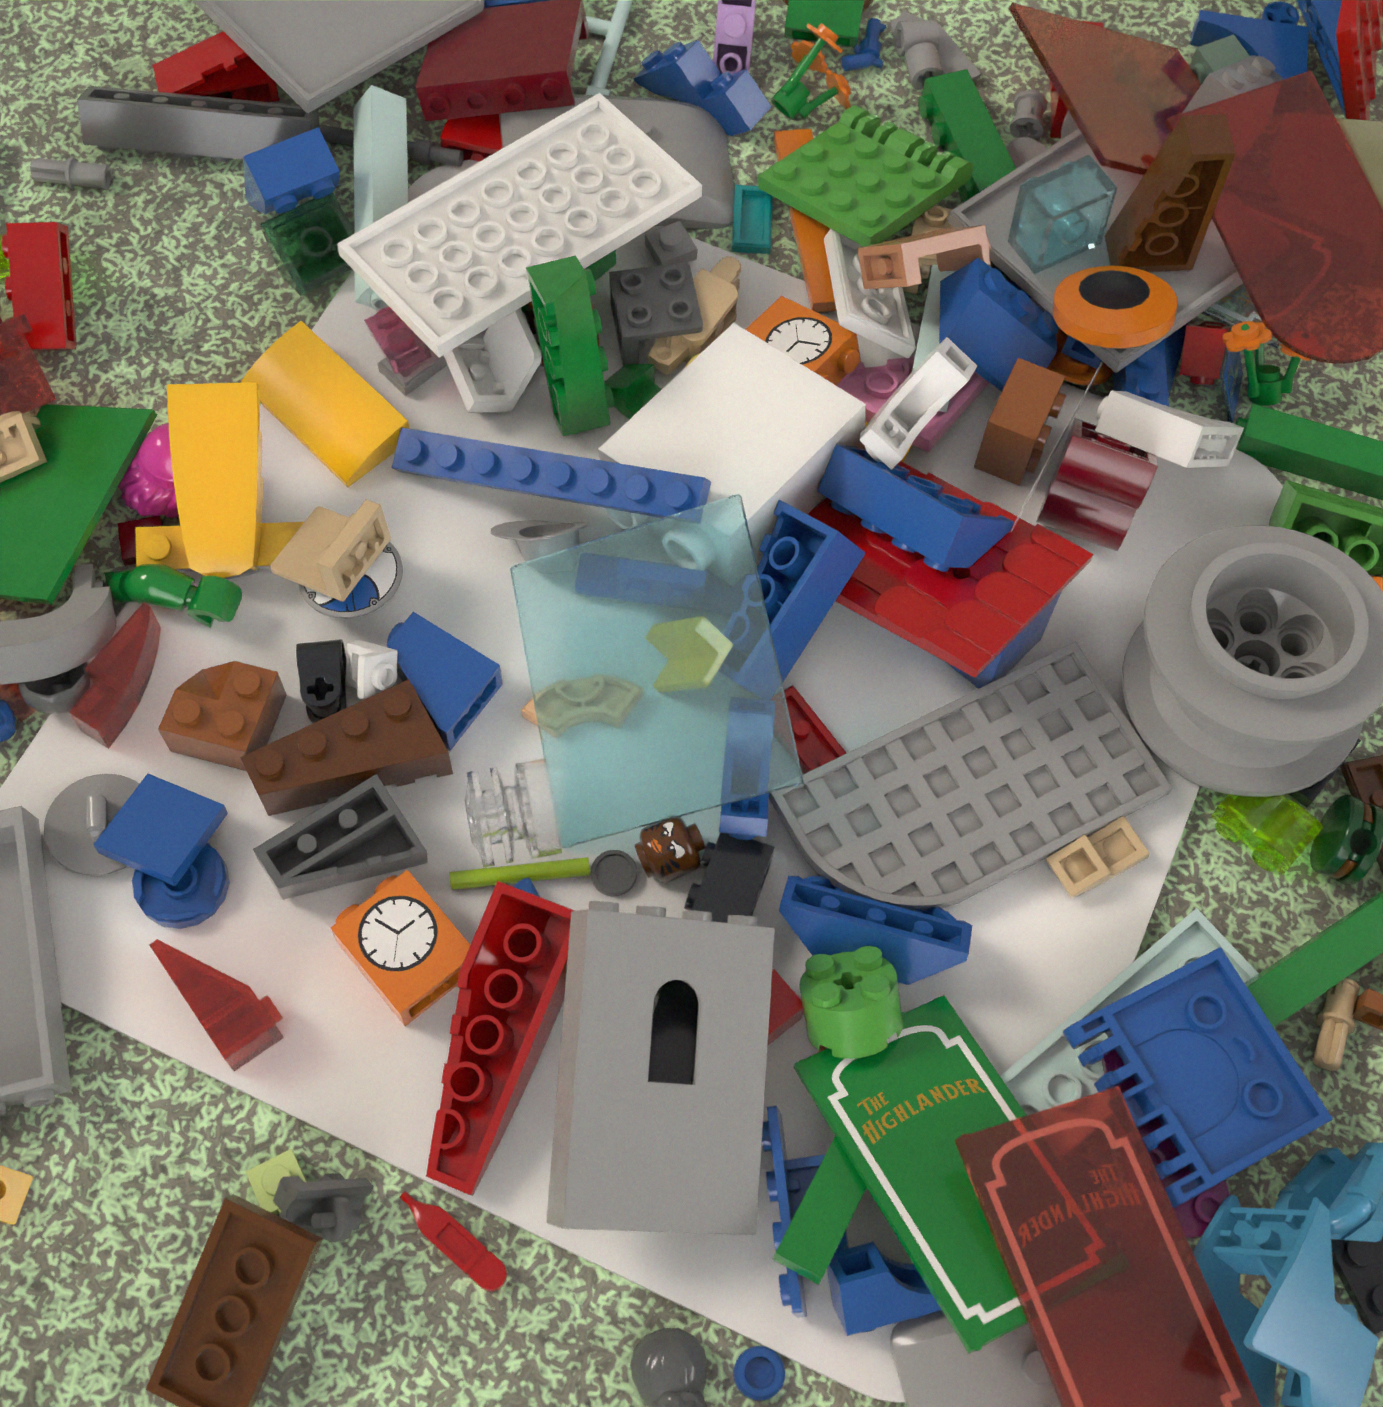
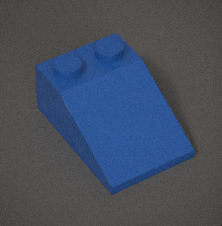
M319 127L243 156L245 198L251 207L263 214L272 211L278 214L285 213L298 205V201L313 196L314 199L323 198L331 194L335 187L339 185L340 171Z

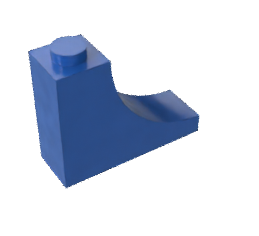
M1200 10L1191 33L1190 45L1200 47L1234 35L1250 56L1266 58L1275 66L1274 71L1282 77L1272 115L1277 117H1283L1284 114L1296 115L1306 93L1309 27Z

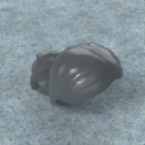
M85 662L74 669L49 678L18 683L19 691L26 704L38 712L53 714L67 713L75 710L86 700L90 691L91 682L87 669L88 664Z
M663 1328L645 1335L633 1350L630 1368L638 1393L647 1406L707 1407L703 1396L707 1375V1359L704 1348L694 1335L680 1328Z

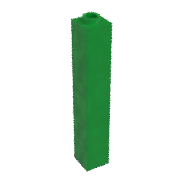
M1252 403L1245 418H1237L1235 424L1244 427L1236 450L1251 456L1262 465L1383 500V441Z

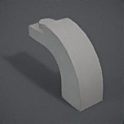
M93 564L75 565L72 595L58 609L33 618L0 621L1 685L36 681L67 672L93 658L109 643L116 628L110 586L105 587L104 580L96 581Z

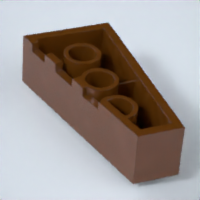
M409 679L240 757L268 816L327 803L329 798L343 795L376 774L384 786L396 783L397 787L415 783L417 778L435 774L438 778L453 774L449 752Z

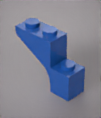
M699 40L685 45L679 41L669 47L664 53H661L660 50L652 52L641 62L644 68L633 78L638 85L654 94L703 108L716 119L729 136L750 131L772 107L747 69L731 74L729 71L721 74Z

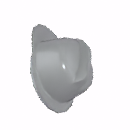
M514 521L491 528V534L503 539L516 540L522 556L529 567L541 573L557 574L572 572L577 568L580 552L579 530L584 529L588 524L587 522Z

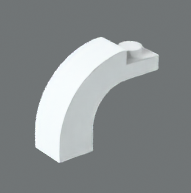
M948 337L907 377L859 434L861 436L860 441L865 445L868 454L876 461L883 462L891 470L903 459L911 444L927 423L970 380L977 368V365Z

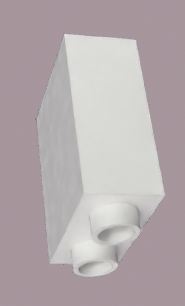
M733 323L598 448L599 457L602 461L705 477L710 480L711 486L702 524L698 525L604 508V510L615 523L627 531L635 532L644 525L663 538L667 553L680 568L706 571L708 569L735 588L762 559L763 553L759 551L765 534H772L778 519L773 513L779 499L808 514L825 497L817 491L836 444L865 448V445L860 441L861 436L859 434L865 428L866 404Z

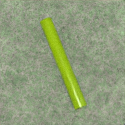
M583 857L449 872L451 890L495 886L497 881L504 884H515L525 878H530L533 882L589 876V858Z

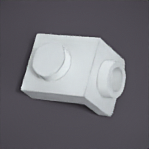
M361 640L346 643V686L358 689L357 696L359 699L365 700L397 685V650Z

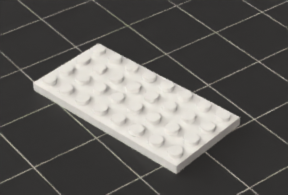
M598 93L339 242L337 246L339 256L438 357H441L532 301L526 267L576 255L585 269L702 197V184L602 94Z

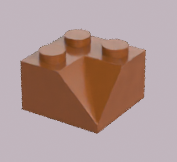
M1017 359L987 422L974 468L1020 486L1026 471L1035 473L1044 451L1043 448L1052 430V427L1046 425L1049 416L1055 419L1058 418L1067 396L1060 393L1065 379L1064 375L1023 359Z
M238 661L202 669L175 689L158 730L171 752L246 771L240 757L268 744L287 694L277 671Z

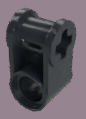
M337 639L297 644L296 658L300 680V694L302 701L306 704L309 720L315 723L347 708L345 683L346 653L343 640Z

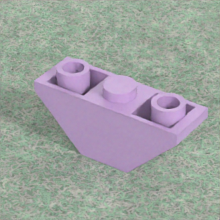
M718 0L713 62L721 74L726 71L734 74L746 69L749 72L756 0Z

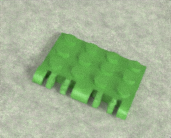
M853 105L843 112L839 122L759 174L758 186L762 191L864 247L884 242L966 184L972 176L973 165L948 151L942 152L941 155L937 154L938 147L930 142L925 143L923 138L903 128L898 129L897 125L891 122L884 123L883 126L879 116L871 114L857 105Z

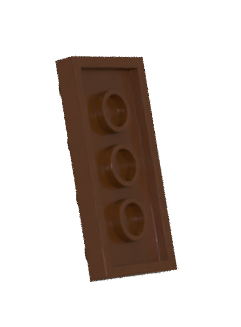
M235 1194L224 1198L146 1390L178 1407H254L323 1238Z

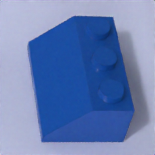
M978 257L940 281L939 344L948 337L977 365L975 372L1001 392L1018 358L1043 368L1048 367L1057 353L1056 333L1058 332V325L1049 312H1044L1030 300L1024 291L1016 289L1005 280L1000 271L992 269Z

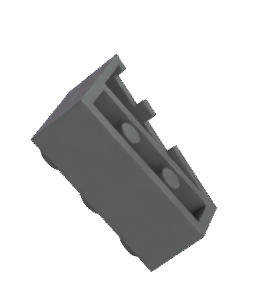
M377 774L253 849L258 862L283 900L428 863L425 847Z

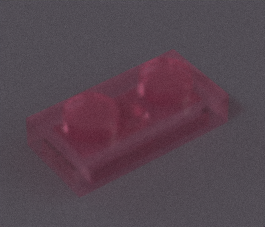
M390 307L381 309L376 315L364 320L369 333L395 374L432 357L429 347Z

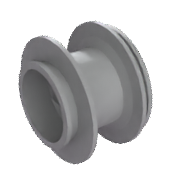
M1265 525L1236 526L1216 530L1190 541L1176 551L1159 570L1146 599L1144 619L1134 632L1124 656L1122 666L1123 697L1135 728L1154 754L1174 772L1199 786L1216 792L1237 796L1267 797L1288 794L1312 786L1335 771L1346 759L1358 740L1364 721L1383 703V591L1367 571L1345 553L1320 539L1295 530Z

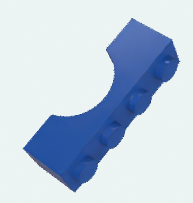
M874 1242L836 1251L827 1268L832 1304L847 1336L861 1332H870L882 1326L920 1318L926 1314L941 1310L914 1264L900 1263L888 1258L878 1249Z

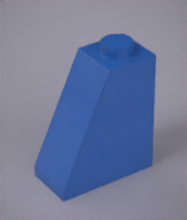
M413 611L404 623L399 622L394 626L388 636L386 645L387 648L397 650V674L402 682L410 680L446 749L451 751L503 685L500 665Z

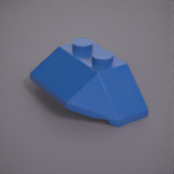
M788 876L779 912L812 956L817 954L833 955L841 952H855L858 948L873 946L880 949L882 957L893 965L898 983L910 985L967 961L972 925L964 920H956L949 912L940 907H931L926 911H922V909L912 911L845 893L842 889L832 885L830 880L824 876H811L807 878Z

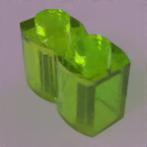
M1228 794L1211 815V818L1217 822L1215 824L1217 832L1223 838L1233 843L1240 840L1253 851L1251 855L1258 866L1269 872H1273L1276 869L1282 875L1324 828L1310 812L1287 799L1284 795L1252 797Z

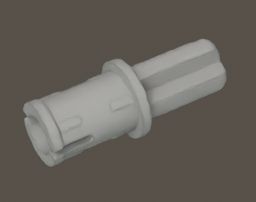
M72 157L68 158L67 161L36 158L30 164L31 178L34 181L66 184L69 189H73L74 186L108 190L112 179V169L109 164L77 162Z

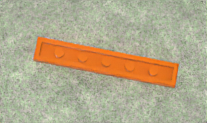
M812 129L774 131L773 141L778 162L812 140ZM788 205L811 310L815 312L837 311L824 244V237L831 228Z

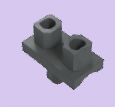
M340 1173L325 1174L318 1181L304 1182L299 1176H284L279 1181L273 1202L281 1210L279 1217L313 1234L322 1233L324 1238L330 1243L344 1242L349 1238L352 1230L359 1229L362 1220V1204L365 1198L371 1194L373 1185L367 1178L345 1179Z

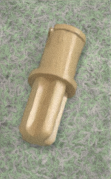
M1345 978L1327 990L1322 1013H1319L1316 1017V1024L1321 1028L1313 1062L1318 1068L1337 1071L1342 1063L1347 1035L1355 1031V1022L1352 1019L1360 986L1351 979Z

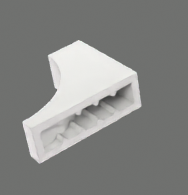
M1111 390L1109 396H1106L1099 405L1097 411V420L1099 422L1095 431L1183 467L1198 468L1228 467L1244 427L1231 422L1214 420L1184 412L1126 391Z

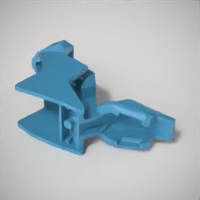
M1366 1143L1351 1160L1337 1147L1318 1150L1279 1192V1198L1274 1209L1241 1208L1239 1200L1235 1195L1228 1196L1221 1203L1197 1243L1184 1272L1238 1392L1239 1398L1230 1401L1231 1407H1276L1274 1393L1277 1363L1288 1368L1280 1405L1284 1407H1361L1379 1338L1359 1322L1354 1305L1339 1304L1335 1301L1331 1240L1378 1242L1382 1239L1383 1143ZM1240 1274L1262 1275L1268 1279L1271 1289L1260 1309L1239 1293ZM1180 1281L1172 1298L1165 1333L1169 1339L1216 1362ZM1222 1376V1379H1223V1382H1224L1226 1391H1227V1393H1228L1229 1390H1228L1227 1385H1226V1383H1225V1381H1224V1378H1223V1376Z

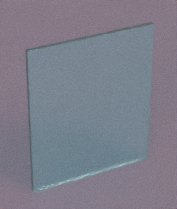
M740 494L731 495L530 561L517 563L510 567L561 848H571L577 844L804 784L745 509Z

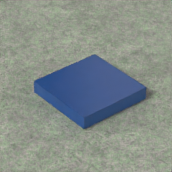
M147 773L93 845L101 855L176 886L228 812L224 804Z

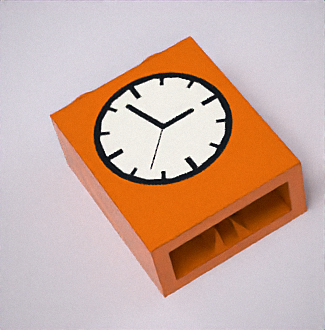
M783 296L778 298L745 329L834 385H837L847 374L853 372L861 362L856 333L840 326L838 322Z
M408 869L398 877L392 875L384 879L375 888L373 896L361 905L353 904L347 907L336 918V924L330 927L339 946L404 1026H407L457 986L459 971L470 947L469 942Z

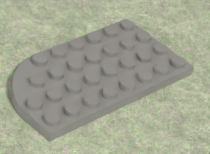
M1075 641L769 792V800L803 858L820 876L828 878L832 885L842 889L845 893L915 911V909L926 911L931 907L946 908L959 904L1049 857L1083 835L1087 837L1123 815L1126 817L1168 795L1173 788Z

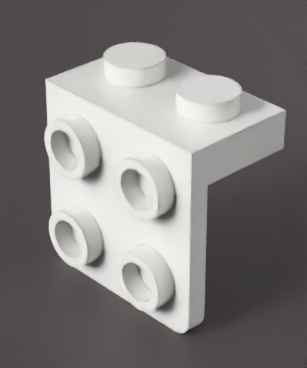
M519 308L488 327L483 338H470L444 354V357L468 413L512 412L541 363V349L534 339L525 314Z

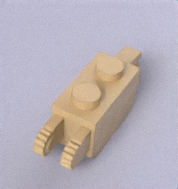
M722 257V260H719V263H716L710 272L701 268L693 278L703 321V331L657 338L648 354V364H653L661 373L669 375L683 361L688 363L693 356L702 353L736 321L738 289L740 288V279L738 277L739 273H741V263H739V260H736V257Z

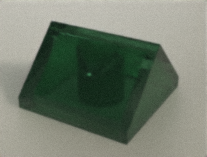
M333 192L323 198L311 199L290 211L260 224L279 273L300 296L353 271L339 256L337 244L352 236L354 228Z

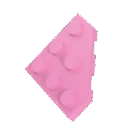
M915 356L908 359H887V365L868 368H865L864 363L860 362L855 370L847 374L836 386L866 404L865 421L869 422L912 373ZM974 371L970 380L949 400L947 412L938 411L918 434L912 445L929 452L989 382Z

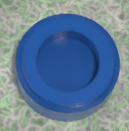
M754 1346L748 1348L738 1357L733 1371L734 1382L739 1392L750 1400L765 1401L771 1399L780 1391L785 1380L783 1361L775 1351L768 1347Z

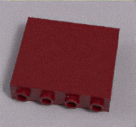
M551 0L484 8V11L429 42L415 86L425 121L574 106L575 98L570 80L578 40L588 39L589 36L583 0Z

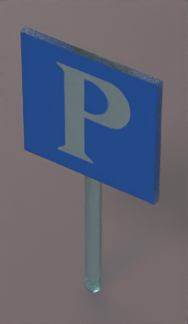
M1243 298V301L1250 303V300ZM1242 303L1239 317L1246 320L1249 306L1244 308L1247 305ZM1226 348L1219 376L1227 420L1233 423L1243 370L1240 352H1230Z

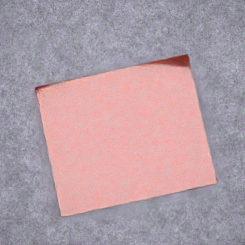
M1012 2L1008 8L1099 164L1144 176L1182 116H1186L1183 114V111L1201 86V83L1179 50L1172 46ZM1246 153L1242 160L1235 156L1221 194L1274 206L1278 199L1249 155Z

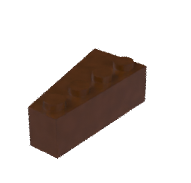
M1226 114L1182 116L1104 236L1111 266L1131 267L1146 272L1193 270L1236 154Z

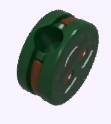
M1348 794L1336 799L1324 814L1316 830L1310 853L1312 869L1324 876L1335 878L1336 881L1346 885H1354L1363 879L1376 861L1383 845V809L1371 803L1362 802L1359 798Z

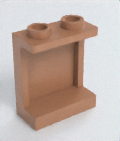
M985 225L941 229L857 248L864 289L909 287L922 284L918 258L936 254L940 272L957 271L978 257L988 266H991V246Z

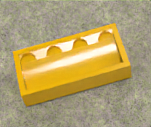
M302 321L278 338L259 357L241 380V382L258 383L259 402L347 488L396 451L401 428L410 429L408 420Z

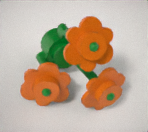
M808 23L806 27L819 38L814 44L803 40L800 43L793 42L791 44V49L793 50L791 56L799 64L788 81L771 98L775 108L790 120H793L797 114L805 119L813 109L832 97H835L846 110L851 107L848 100L851 94L849 82L843 75H837L835 72L827 69V64L824 62L825 56L821 51L823 46L827 44L840 54L843 52L835 44L839 37L833 32V27L831 26L826 27L820 23L816 29ZM808 68L820 73L825 72V81L829 90L810 102L807 100L810 92L800 82Z
M1261 310L1246 315V320L1253 314L1257 315V317L1271 320V313L1262 312ZM1256 320L1254 322L1244 321L1235 323L1231 328V332H1227L1222 336L1228 351H1244L1248 379L1247 396L1250 402L1263 406L1278 404L1282 401L1283 393L1292 392L1293 378L1301 359L1310 361L1312 358L1321 359L1324 357L1325 351L1318 347L1314 337L1296 332L1287 334L1286 337L1278 338L1277 344L1281 346V352L1292 356L1286 373L1283 376L1278 366L1265 364L1264 343L1272 338V332L1267 328L1284 325V320L1273 324H1264Z

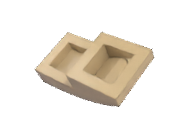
M1123 815L1089 837L1083 835L1046 858V862L1072 899L1147 859L1150 853Z

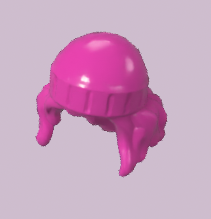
M169 423L160 425L147 434L118 485L119 490L122 492L121 498L125 501L126 506L137 510L141 516L165 515L168 518H179L171 461Z

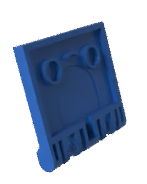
M1221 947L1075 1022L1062 1032L1073 1050L1093 1041L1104 1033L1107 1035L1108 1038L1087 1049L1078 1056L1083 1067L1096 1064L1114 1050L1117 1051L1125 1066L1115 1071L1104 1074L1094 1083L1099 1094L1105 1093L1133 1077L1137 1086L1106 1103L1124 1135L1141 1128L1156 1118L1160 1121L1163 1127L1131 1145L1136 1155L1146 1154L1154 1150L1168 1138L1173 1142L1180 1155L1170 1161L1165 1160L1153 1167V1171L1148 1173L1153 1183L1160 1182L1186 1166L1189 1168L1191 1174L1159 1192L1170 1210L1333 1120Z

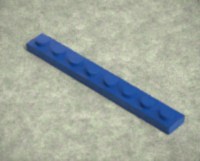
M401 428L392 464V469L403 473L698 525L702 524L711 481L705 477L408 428Z

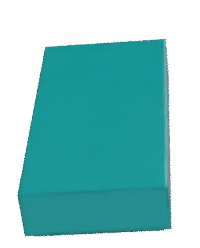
M735 185L732 252L770 254L773 196L759 189V186Z

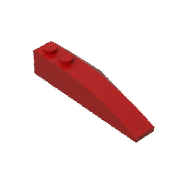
M497 881L459 971L457 984L459 993L455 1014H452L449 1032L452 1036L447 1063H444L441 1081L443 1091L440 1109L436 1111L426 1177L468 1195H474L522 1098L564 1002L571 912L575 910Z

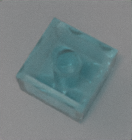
M1090 155L1073 162H1066L1059 168L1042 176L1032 177L1019 187L1007 242L1034 275L1102 244L1118 187Z

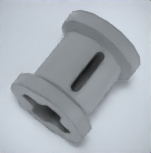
M1029 89L1019 92L1015 96L1013 106L1016 109V116L1011 120L1010 133L1013 137H1030L1037 140L1042 136L1044 123L1041 119L1048 104L1043 93L1038 90Z

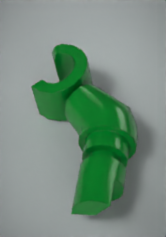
M141 564L135 567L134 570L104 572L107 587L110 586L111 596L116 601H137L142 605H154L181 612L188 607L186 611L188 616L210 628L214 619L220 622H230L233 620L242 600L241 588L231 581L207 575L201 578L198 587H196L194 578L167 565Z

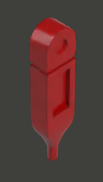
M406 1191L400 1195L399 1198L410 1207L417 1227L423 1236L466 1275L468 1274L469 1278L481 1289L494 1292L504 1286L507 1280V1271L504 1264L491 1251L488 1252V1249L441 1207L415 1200Z

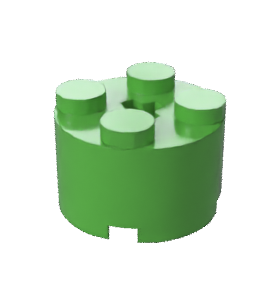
M864 946L858 948L855 952H841L833 955L817 954L808 958L805 962L806 971L800 979L799 988L807 1036L815 1048L820 1050V1044L832 1049V1054L835 1057L846 1059L862 1058L874 1055L887 1048V1039L895 1032L898 1038L903 1029V1018L897 974L893 965L882 957L880 949L873 946Z

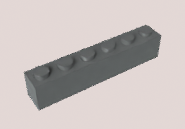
M89 86L77 99L83 145L97 146L98 149L103 151H115L125 148L135 149L136 153L143 155L167 152L173 153L178 158H191L199 155L210 156L214 161L227 162L233 159L243 160V156L319 127L318 108L307 114L299 105L99 86Z

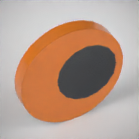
M1098 266L1075 272L1060 282L1054 293L1053 318L1062 331L1078 341L1105 348H1131L1152 343L1166 335L1174 325L1178 302L1172 287L1152 273L1125 266Z

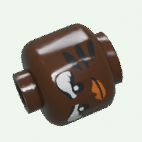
M678 815L669 816L644 827L640 831V842L634 844L647 877L656 876L663 883L671 882L696 871L701 863L699 851L706 848L696 823L687 826L683 818Z

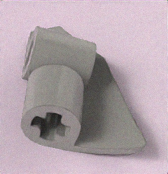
M905 11L890 22L897 55L904 56L910 81L914 89H923L925 78L965 69L968 70L973 81L980 77L981 71L935 20H925Z

